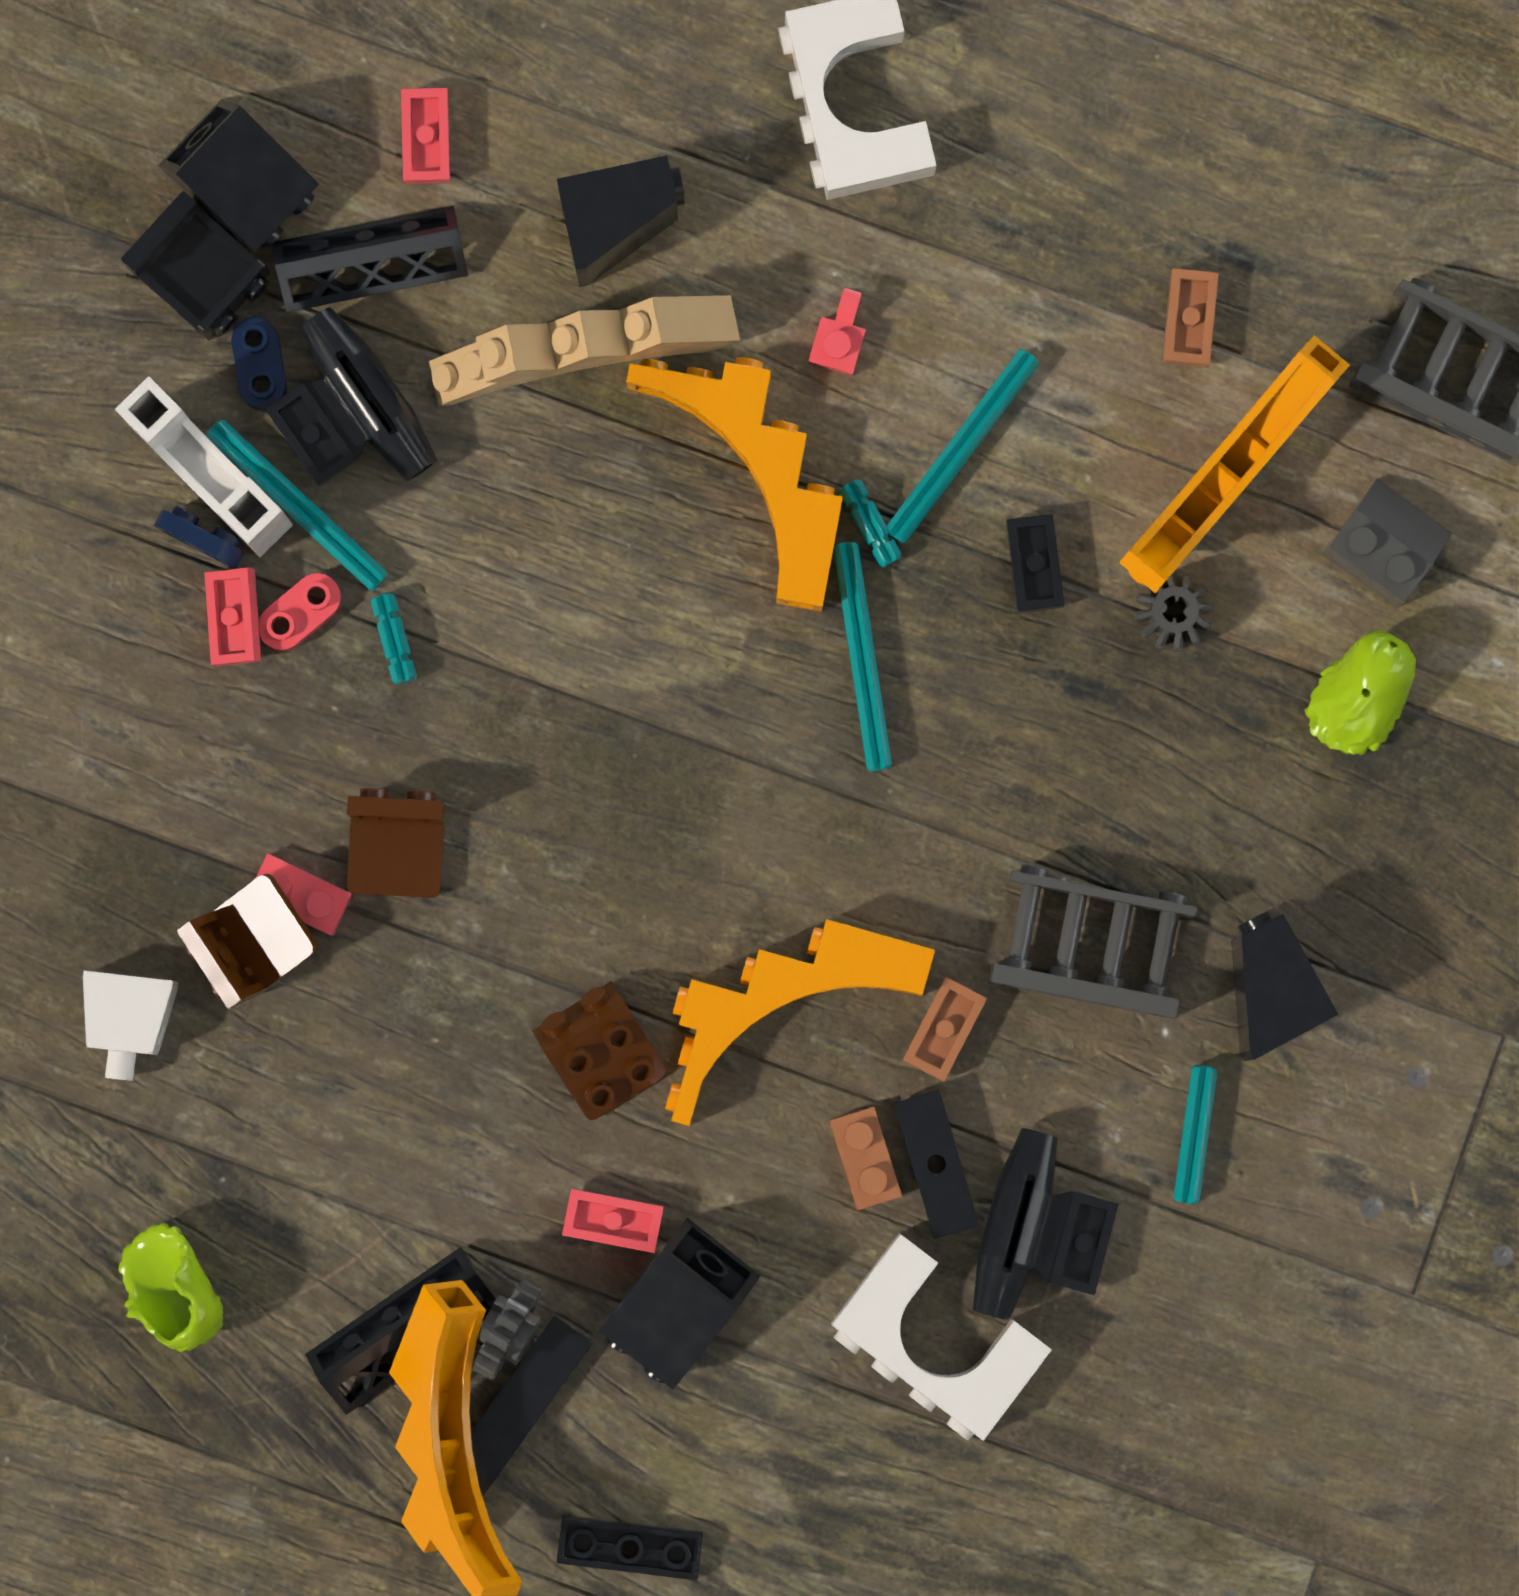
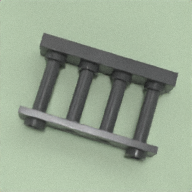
M1412 278L1411 282L1402 279L1396 287L1393 296L1406 303L1378 361H1372L1371 365L1362 362L1356 369L1349 386L1507 463L1517 466L1519 464V390L1504 421L1498 422L1496 426L1481 419V412L1478 409L1506 351L1519 356V334L1436 295L1437 289L1428 282L1417 278ZM1422 310L1448 323L1420 381H1414L1413 385H1410L1396 378L1397 371L1394 368ZM1464 331H1467L1490 343L1462 401H1457L1455 405H1452L1437 398L1439 392L1436 389Z
M1022 864L1020 872L1011 871L1009 873V883L1023 886L1009 957L1004 956L1003 965L992 964L988 983L1169 1019L1177 1017L1180 999L1169 997L1170 989L1166 988L1179 916L1193 918L1197 912V907L1186 905L1187 896L1160 891L1159 899L1052 879L1048 878L1049 869ZM1041 889L1069 894L1055 966H1050L1049 974L1030 970L1032 962L1027 961ZM1087 898L1115 903L1101 975H1096L1095 983L1076 979L1078 971L1073 970ZM1133 907L1161 912L1147 984H1142L1141 992L1124 989V980L1119 979Z

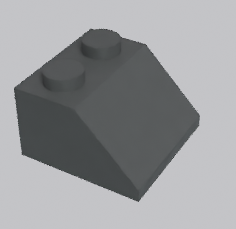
M1376 479L1322 554L1392 606L1398 608L1406 602L1433 565L1451 537L1452 532L1382 481Z

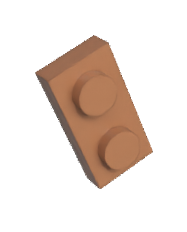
M1172 268L1162 363L1209 367L1219 273Z
M945 977L902 1061L944 1082L987 998Z
M875 1107L829 1120L857 1211L902 1197Z

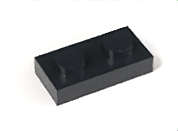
M1053 514L1007 519L1006 530L1017 614L1064 608Z

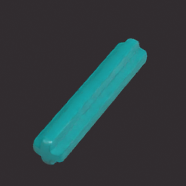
M1195 1065L1191 1069L1174 1190V1200L1179 1203L1194 1205L1200 1201L1218 1073L1216 1068L1210 1066Z

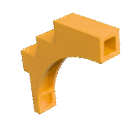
M826 919L823 929L814 927L807 954L815 956L813 964L759 949L756 959L747 957L740 984L748 986L746 994L691 979L689 989L680 986L672 1014L681 1016L679 1026L697 1031L694 1039L685 1037L678 1064L686 1066L682 1084L672 1082L665 1110L673 1111L671 1121L690 1126L702 1081L716 1060L744 1031L769 1013L795 1000L816 993L844 988H881L922 996L935 950Z

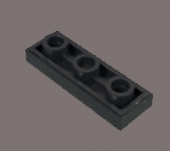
M936 1090L895 1102L894 1107L933 1238H940L979 1226L940 1091ZM933 1155H940L945 1161L944 1169L939 1173H932L928 1169L927 1162Z
M562 1515L556 1563L697 1580L703 1532ZM624 1541H635L639 1546L638 1553L634 1556L625 1555L621 1550V1544Z

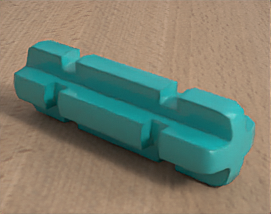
M859 479L853 480L841 487L839 495L843 497L842 500L846 507H851L850 515L867 545H872L874 549L872 554L878 565L886 567L899 560L901 551L895 540L889 539L887 526L874 502L868 501L869 493L862 481Z
M393 593L377 595L371 599L370 603L374 617L379 619L376 625L385 657L391 662V665L388 666L391 679L397 685L411 682L416 679L417 674L412 659L409 660L408 658L411 652L402 619L397 617L396 614L399 612L396 597Z

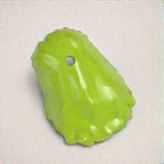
M1383 630L1365 633L1358 639L1341 659L1334 661L1320 673L1322 677L1319 679V685L1313 689L1310 695V704L1305 709V715L1310 719V733L1318 737L1321 743L1326 744L1330 749L1340 750L1346 755H1362L1368 749L1377 751L1380 745L1386 742L1389 732L1394 729L1395 720L1400 718L1415 678L1416 658L1409 646L1401 639Z
M163 1222L160 1225L152 1224L147 1230L141 1231L134 1238L132 1244H128L123 1249L122 1261L119 1264L118 1271L123 1274V1282L126 1291L129 1293L128 1300L124 1304L128 1309L126 1317L139 1320L146 1330L156 1337L157 1341L179 1352L197 1349L218 1333L223 1326V1305L220 1297L214 1292L193 1248L182 1234L180 1228L176 1226L169 1227L167 1223Z

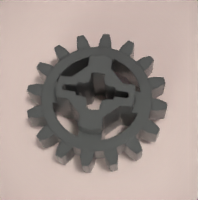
M521 1280L511 1298L507 1299L501 1295L497 1297L479 1331L476 1343L482 1345L474 1361L472 1368L474 1371L490 1380H494L505 1361L508 1360L515 1365L519 1362L541 1323V1318L533 1313L542 1297L543 1290L525 1280Z

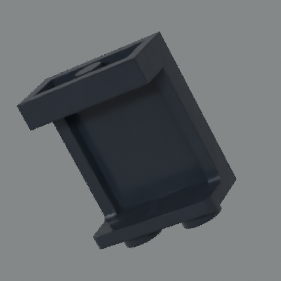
M184 190L121 258V261L128 270L208 341L215 334L221 337L234 325L238 318L235 312L246 300L253 302L265 291L269 285V281L266 278L271 273L263 261L253 256L199 207L198 203Z

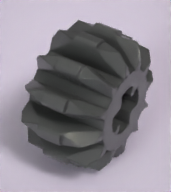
M1172 573L1164 583L1165 589L1161 586L1154 593L1148 588L1153 596L1139 593L1136 597V601L1140 605L1149 609L1135 612L1133 615L1134 620L1138 622L1149 620L1150 622L1140 632L1143 639L1149 637L1154 631L1160 634L1155 642L1156 649L1161 650L1166 644L1167 639L1171 638L1174 652H1180L1184 644L1182 635L1190 644L1195 646L1200 642V637L1194 628L1201 631H1208L1211 628L1212 623L1198 615L1212 612L1214 605L1209 602L1198 604L1197 600L1207 592V588L1202 585L1193 593L1189 591L1188 588L1193 578L1189 574L1183 577L1180 586H1176L1175 576ZM1171 601V606L1178 602L1183 606L1184 611L1180 614L1182 622L1176 623V618L1169 622L1164 618L1163 614L1167 610L1165 602Z

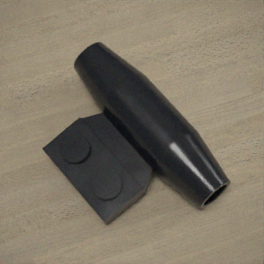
M331 307L322 310L306 321L300 329L324 380L301 383L265 408V410L317 485L322 486L355 463L367 442L407 482L434 465L438 460L413 408L372 349Z
M1021 1128L997 1180L978 1252L972 1310L974 1312L1009 1321L1032 1269L1047 1283L1089 1295H1095L1119 1204L1075 1191L1052 1195L1058 1140L1055 1136L1026 1128Z

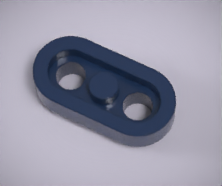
M249 317L237 324L231 338L238 385L242 398L250 407L259 411H266L265 408L287 394V382L280 339L276 329L268 320L261 317ZM253 332L263 335V341L257 347H250L246 343L248 335ZM262 377L268 378L270 380V388L264 393L256 392L254 390L255 381Z
M175 505L172 512L162 509L154 524L156 528L218 562L237 569L245 554L237 548L241 542L240 539L216 527L213 534L196 526L200 520L199 517Z

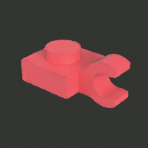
M844 288L835 320L821 316L808 363L853 376L866 333V329L853 326L862 293Z

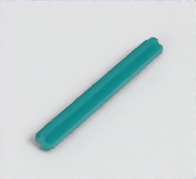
M1024 349L1017 351L887 524V530L892 538L900 543L907 542L1037 369L1039 361L1034 355Z
M219 420L209 429L206 434L207 438L363 585L373 591L384 582L387 577L386 570L225 420Z
M844 542L835 545L833 552L865 760L869 771H882L889 769L892 761L859 546L856 542Z

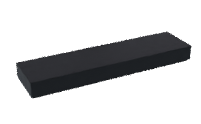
M557 1316L552 1318L471 1431L472 1451L482 1497L593 1344V1342Z

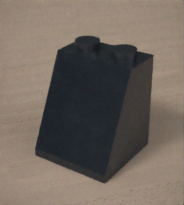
M221 99L158 165L245 247L255 252L260 247L263 249L268 248L280 237L283 232L280 225L292 213L299 215L312 203L315 198L312 192L319 185L240 105Z
M667 155L557 179L579 287L590 285L678 220L677 206L685 204L684 189L679 167L670 169Z
M1268 911L1237 926L1241 935L1231 940L1239 1051L1244 1061L1255 1060L1338 1015L1284 914L1271 918Z
M686 1218L600 1328L599 1332L607 1337L609 1344L615 1350L628 1354L641 1364L653 1380L665 1383L674 1390L737 1311L761 1275L693 1221Z

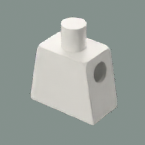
M92 971L83 972L86 1045L89 1048L108 1050L105 1078L133 1081L136 1053L158 1055L179 982Z

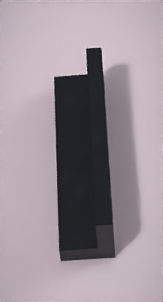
M454 206L275 241L272 244L274 265L286 313L468 276ZM453 247L456 263L437 267L426 261V258L433 250ZM400 257L411 263L405 272L399 275L391 276L380 270L385 261L390 258ZM351 266L365 273L358 283L349 285L334 279L341 268ZM308 275L319 282L312 292L293 296L289 279Z
M461 1247L305 1354L319 1383L346 1415L395 1382L389 1374L392 1364H380L382 1356L388 1351L399 1348L424 1284L463 1280L472 1293L478 1291L484 1300L481 1304L486 1309L483 1318L485 1320L497 1298L482 1280L472 1261ZM352 1376H364L362 1385L346 1396L338 1387Z

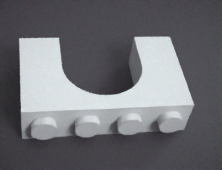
M834 0L786 11L785 26L778 28L783 54H792L796 71L789 72L793 97L795 100L803 98L806 115L799 117L805 144L813 143L817 160L810 161L815 188L824 187L826 199L830 200L934 176L937 165L926 121L879 132L856 131L842 124L832 114L824 97L823 88L826 78L833 67L842 59L855 53L903 43L905 31L897 0Z
M149 376L115 408L124 421L259 557L293 526L285 513L250 477L247 478Z
M899 1233L831 1322L832 1326L838 1330L833 1338L855 1355L860 1348L868 1352L876 1359L871 1367L890 1382L894 1383L898 1377L902 1378L913 1387L909 1396L928 1411L932 1412L937 1405L949 1414L951 1418L946 1424L963 1438L969 1441L975 1434L984 1441L1052 1349L1011 1319L983 1357L971 1368L957 1374L940 1375L928 1372L917 1366L904 1350L900 1335L901 1319L907 1304L937 1266L938 1262Z

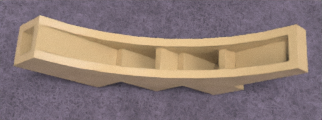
M731 295L651 297L621 310L577 311L553 322L543 324H507L477 336V342L430 360L429 365L438 406H452L500 389L577 370L647 358L709 353L740 341Z

